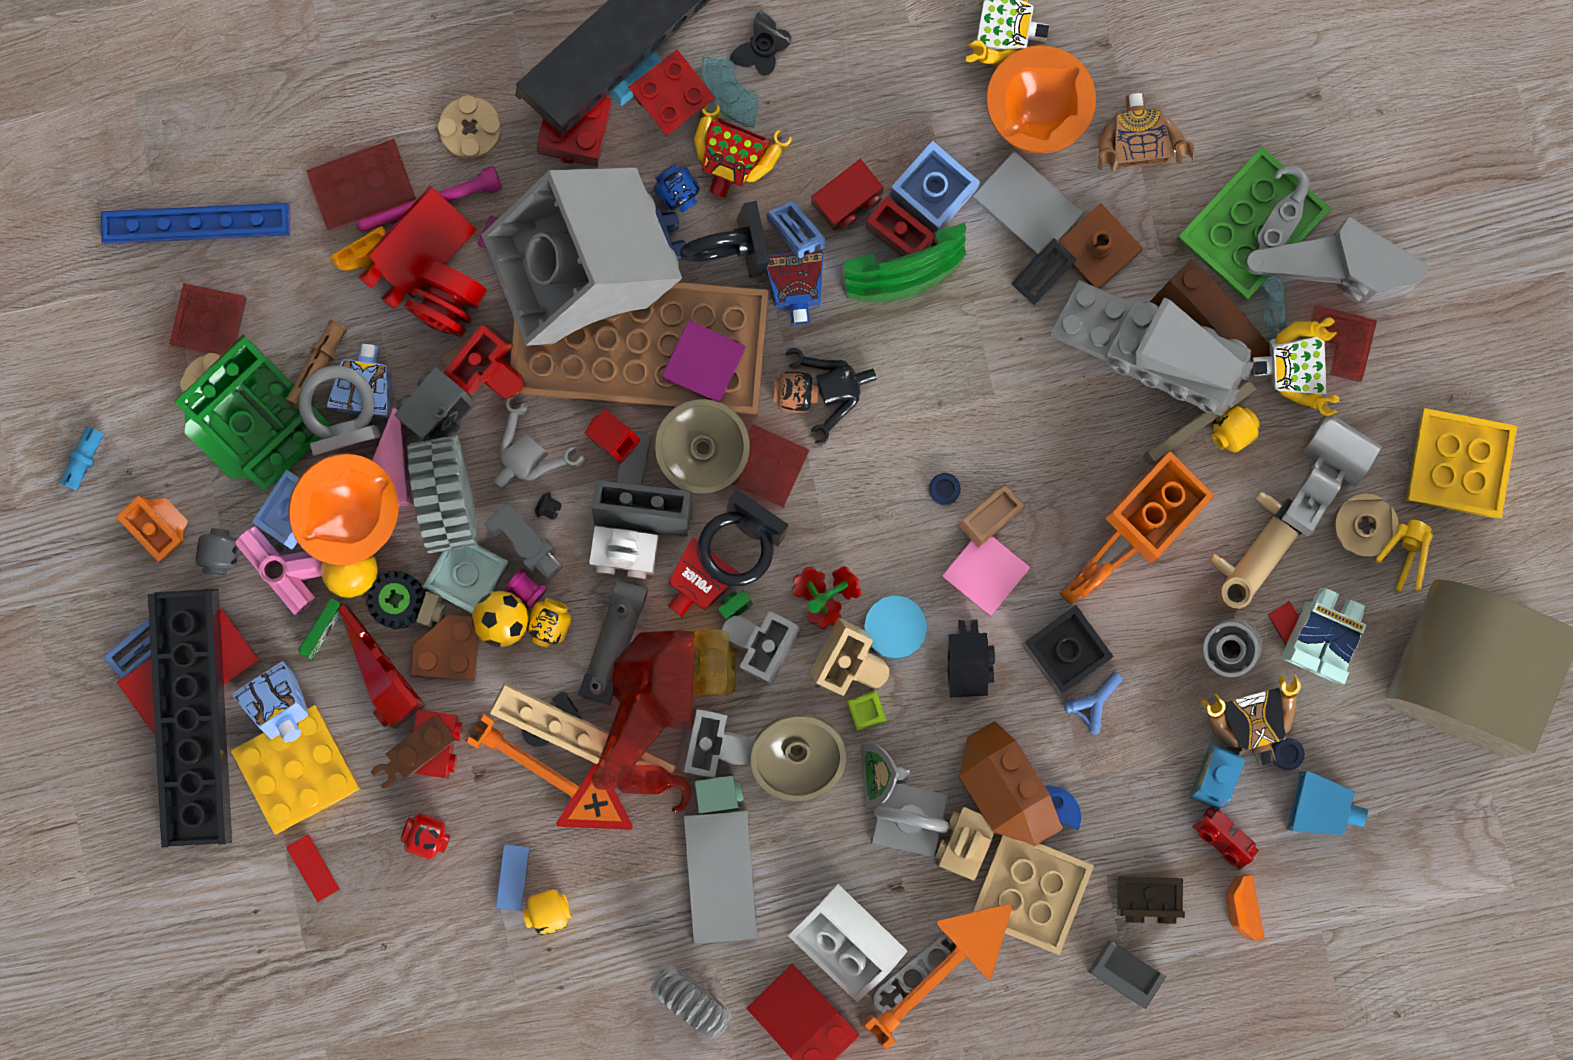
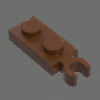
M436 714L389 750L386 755L390 762L388 764L376 765L371 773L376 775L380 771L385 770L388 773V780L381 786L384 789L389 788L395 783L397 774L400 773L404 779L409 778L456 742L457 739L439 715Z

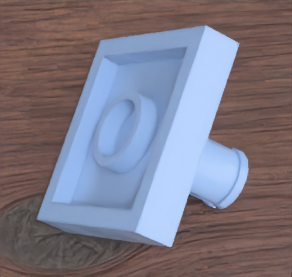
M286 470L252 523L287 547L293 549L297 541L290 527L288 508L291 493L299 477Z

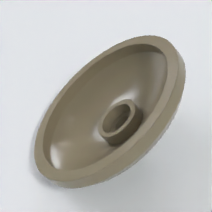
M697 399L677 406L664 418L657 431L655 453L663 474L675 486L695 494H710L727 488L739 478L748 462L750 441L743 421L731 408L717 401ZM706 443L709 446V451L706 454L698 453L697 447L699 444Z
M809 714L786 715L770 722L755 738L750 754L751 769L758 784L772 796L787 801L811 800L828 792L841 778L846 765L845 745L839 732L826 720ZM794 745H801V746H802V747H801L800 749H798V750L792 749V747H793Z

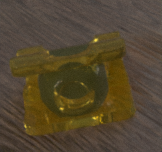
M723 630L672 631V644L692 648L697 654L698 665L691 675L671 679L670 692L685 695H731L735 691L736 648L729 645V635Z

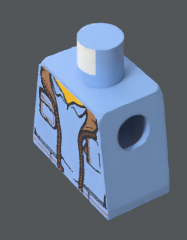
M360 344L358 361L343 359L340 366L357 371L369 383L375 402L372 417L389 419L391 415L390 368L387 365L377 363L378 346ZM336 378L327 407L332 412L359 415L362 408L361 395L351 382Z
M284 661L232 693L234 699L270 739L281 735L284 742H292L301 735L297 723L307 717L308 710L297 676Z

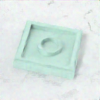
M479 545L442 551L423 588L473 614L478 601L494 591L509 561Z

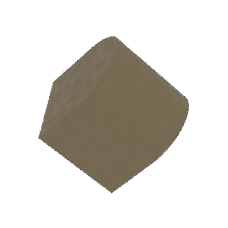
M1434 580L1388 689L1385 701L1395 709L1416 720L1497 755L1511 756L1535 753L1573 660V627L1486 590L1450 580Z

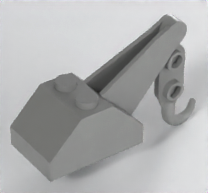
M1293 165L1284 166L1274 175L1276 179H1279L1284 174L1294 175L1298 180V185L1294 192L1276 204L1257 236L1259 248L1251 252L1245 260V268L1249 273L1336 283L1337 287L1344 291L1343 295L1347 299L1355 303L1361 301L1364 304L1408 294L1421 283L1431 266L1351 217H1348L1340 225L1332 237L1285 245L1302 218L1304 199L1309 190V178L1300 167Z

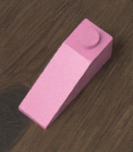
M393 408L372 461L382 467L391 478L397 491L399 506L411 505L405 425L394 416L398 410Z

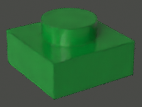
M744 590L738 594L736 591H733L721 601L722 606L718 610L724 619L727 620L732 616L741 615L753 603Z

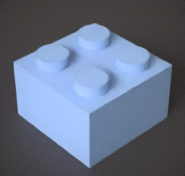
M932 141L891 186L890 196L930 231L935 233L941 231L977 191L980 181Z

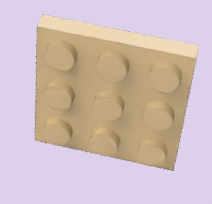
M1002 835L972 912L1010 904L1012 909L1005 934L1060 955L1094 865L1040 843L1033 846L1027 844V842Z

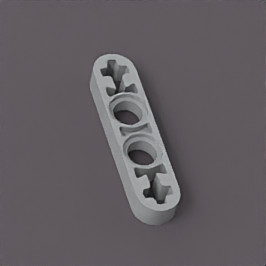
M945 933L875 990L873 1001L880 1012L884 1013L887 1009L891 1011L903 999L899 992L893 998L894 1006L890 1007L888 1004L880 1005L879 1002L882 1000L880 993L885 990L889 994L896 989L891 984L893 981L898 979L901 988L910 993L915 987H908L903 982V976L909 969L918 970L923 980L936 968L928 962V955L932 950L941 949L945 952L946 957L950 954L949 949L941 944L946 938L949 944L952 943Z

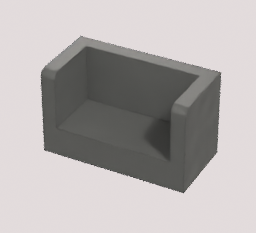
M1111 940L1107 941L1088 971L1144 1009H1147L1166 978L1165 975L1145 964Z

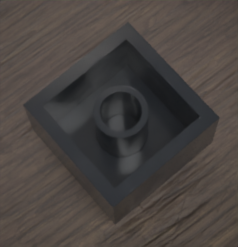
M1077 605L1021 644L1058 696L1065 693L1114 657Z

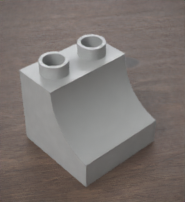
M637 167L549 170L482 234L525 346L553 344L572 332L601 319L624 312L647 309L682 279L678 269L677 256L668 245L656 216L654 200L646 192Z

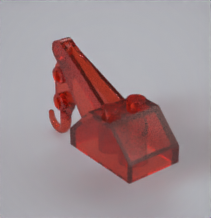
M694 631L640 632L614 661V672L612 675L613 695L620 705L592 775V783L595 788L599 790H613L617 787L625 794L657 795L671 787H677L680 789L682 797L680 803L672 807V812H681L689 804L691 788L684 777L671 774L660 766L635 764L665 728L692 727Z

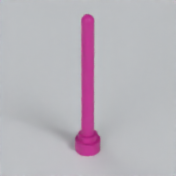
M491 166L482 169V173L477 175L478 178L438 193L449 202L480 190L493 193L501 190L502 186L495 167ZM416 200L361 219L357 223V228L365 232L399 220Z

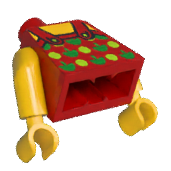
M719 104L714 113L706 112L708 105L702 109L703 117L699 121L694 136L697 158L703 163L702 170L714 175L709 192L724 198L728 194L731 183L743 186L747 182H756L771 171L782 155V152L789 148L792 141L790 136L788 142H779L777 138L782 130H777L772 139V144L769 145L771 139L720 119L721 111Z

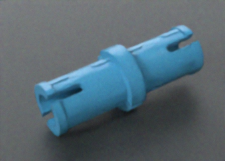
M88 426L85 427L75 451L71 450L69 457H71L70 462L58 483L78 491V487L88 467H92L95 462L92 458L105 434Z

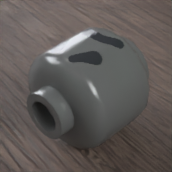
M211 528L210 534H203L199 537L196 563L198 566L203 567L202 572L227 575L228 570H233L236 567L239 548L235 543L237 539L229 537V530Z

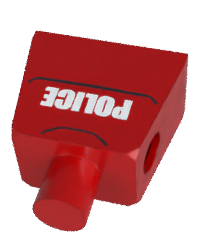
M694 537L690 540L668 582L678 591L668 607L683 618L693 603L705 611L731 587L717 582L703 569L698 556V541ZM711 551L712 559L720 569L728 573L740 574V572Z

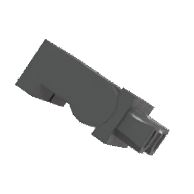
M507 502L484 523L497 538L504 532L514 543L515 551L524 559L523 563L532 572L539 569L550 580L563 568L552 556L556 550L546 540L543 542L540 536Z

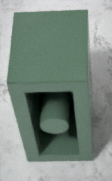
M734 776L695 781L699 813L739 808L738 801H744L741 781L735 782Z

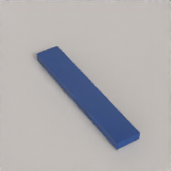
M288 203L101 211V237L104 244L290 235V205Z

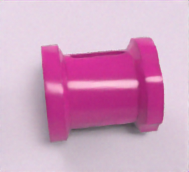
M522 568L510 580L505 590L517 595L526 603L525 607L530 610L542 598L547 588L544 585H537L526 575L527 571Z

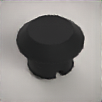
M550 492L545 493L541 496L535 508L536 516L539 518L544 515L552 520L556 519L558 513L553 510L560 511L562 505L551 498Z

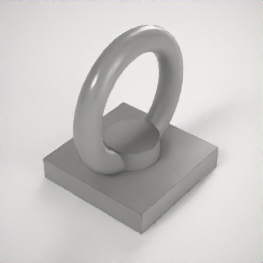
M337 365L321 368L305 381L299 395L301 418L312 433L323 439L310 443L313 456L379 439L383 435L381 425L368 426L374 413L373 391L367 380L351 368ZM340 378L347 380L358 389L361 395V412L355 420L326 427L313 414L311 406L313 393L322 382L328 379Z
M896 783L890 797L882 805L874 809L877 821L872 843L934 857L939 834L945 833L949 829V823L943 820L948 795Z

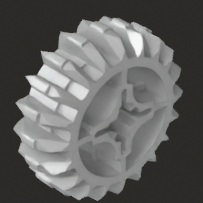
M667 966L654 979L655 982L651 986L652 993L670 1010L700 1033L709 1038L716 1039L729 1026L728 1023L732 1019V1015L728 1008L677 968Z

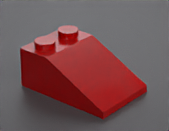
M793 963L746 1008L792 1060H836L859 1037V1033Z

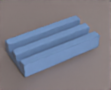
M794 200L766 213L767 221L798 258L804 257L805 251H808L809 254L814 252L817 245L820 248L826 246L824 236ZM787 211L791 212V214L796 218L800 225L810 235L811 239H808L804 235V233L800 230L798 224L794 220H792L790 216L786 213Z
M149 619L103 656L121 679L151 659L150 649L125 671L122 670V667L150 645L149 635L118 662L114 660L117 655L150 629Z

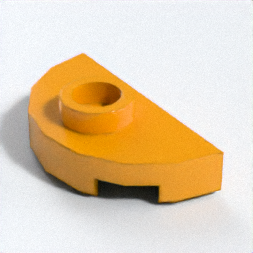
M380 226L332 254L329 259L338 270L349 271L360 267H368L373 262L367 256L368 252L387 232L383 226Z

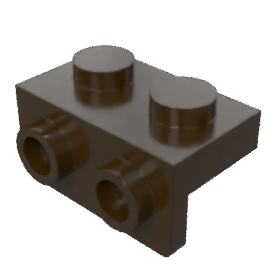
M1118 876L1117 915L1125 916V922L1145 923V917H1157V923L1177 924V918H1185V911H1183V878Z

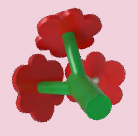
M842 566L832 573L835 579L833 581L834 588L823 594L826 590L825 574L821 571L817 572L814 567H806L803 569L802 574H797L793 578L795 585L792 587V592L794 596H804L806 600H811L808 604L810 611L807 614V620L811 624H817L822 630L827 629L829 625L834 626L837 619L841 618L839 612L842 609V605L840 602L834 601V595L837 593L843 594L847 600L861 596V589L858 586L859 579L846 566Z

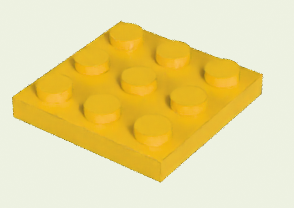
M1423 408L1418 426L1406 502L1495 519L1502 518L1517 425Z
M317 705L308 708L307 717L297 723L301 735L296 740L284 742L281 735L270 739L265 733H262L231 750L274 835L285 831L361 789Z

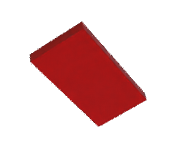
M221 609L220 623L225 685L260 659L224 609ZM149 659L119 680L117 684L152 733L155 734L151 659Z

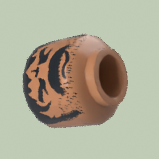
M785 371L780 375V379L775 378L773 403H778L781 411L807 413L810 410L811 403H817L818 384H812V376L809 373Z

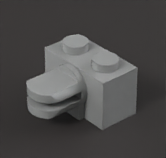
M769 611L761 626L741 616L730 617L723 624L722 636L727 644L746 654L739 666L742 671L772 686L801 630L797 624Z
M689 706L676 769L685 773L715 778L718 761L736 765L747 763L750 759L752 742L745 735L724 731L728 715Z

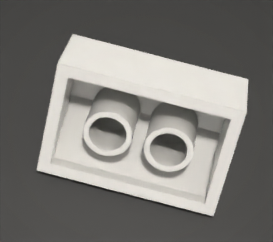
M839 884L788 935L857 1003L892 971L907 952Z

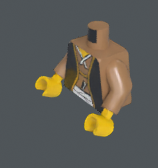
M1293 674L1294 680L1290 684H1286L1283 675L1279 676L1278 682L1282 689L1281 692L1279 688H1275L1225 703L1218 694H1214L1216 702L1212 706H1209L1205 699L1202 700L1201 704L1208 712L1214 734L1230 748H1236L1238 752L1253 748L1258 766L1276 762L1271 743L1284 740L1285 734L1291 729L1296 711V693L1299 692L1301 687L1297 675Z

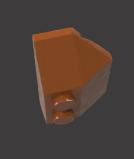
M995 721L968 736L959 779L991 831L1012 839L1027 842V844L1033 846L1061 831L1062 826L1051 796L1016 740Z

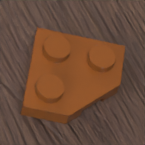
M447 615L413 644L411 676L475 681L479 637L472 626V617Z

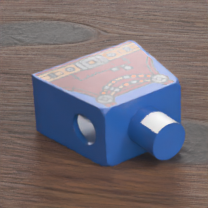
M815 250L810 254L808 251H805L802 258H798L794 253L769 255L770 263L765 271L777 310L790 309L791 325L810 323L808 307L818 306L821 302L823 250Z

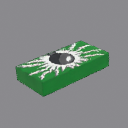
M333 598L328 600L299 647L298 653L309 659H314L340 617L339 607L343 605L342 603Z

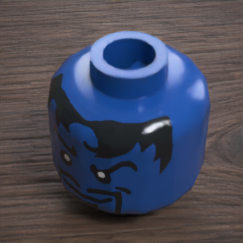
M674 164L655 177L657 183L654 185V191L667 210L673 211L679 208L681 212H684L697 203L694 197L699 193L700 187L687 167H677Z

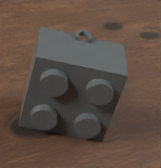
M435 367L431 372L427 371L422 375L417 383L419 387L411 396L407 395L399 402L396 408L398 411L394 416L422 441L448 437L451 432H457L460 429V422L476 403L461 387ZM451 423H456V428L452 429L450 427Z

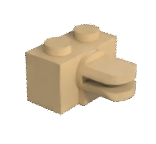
M838 618L809 673L816 684L844 696L852 680L871 688L883 686L889 677V667L882 658L868 652L874 640L866 630Z
M961 807L959 812L953 811L948 822L949 829L952 830L947 842L941 840L934 858L939 859L937 866L975 881L994 832L991 831L982 814Z

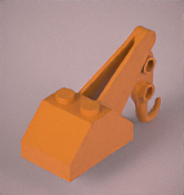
M1169 451L1148 469L1112 506L1105 519L1115 528L1114 532L1059 594L1070 605L1080 596L1084 598L1093 589L1096 590L1101 586L1115 568L1137 551L1152 563L1160 557L1215 495ZM1121 534L1130 545L1110 562H1105L1098 566L1096 562Z

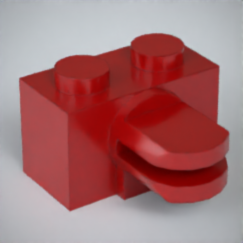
M482 324L443 372L467 394L476 393L484 383L500 397L512 398L517 396L524 386L522 375L503 359L514 345L491 325Z

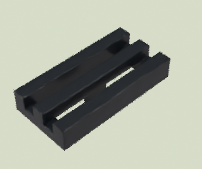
M1053 237L1011 284L1035 305L1077 258ZM1055 247L1058 250L1056 254L1023 287L1021 282ZM1064 255L1067 258V260L1045 282V284L1034 295H1032L1029 291Z

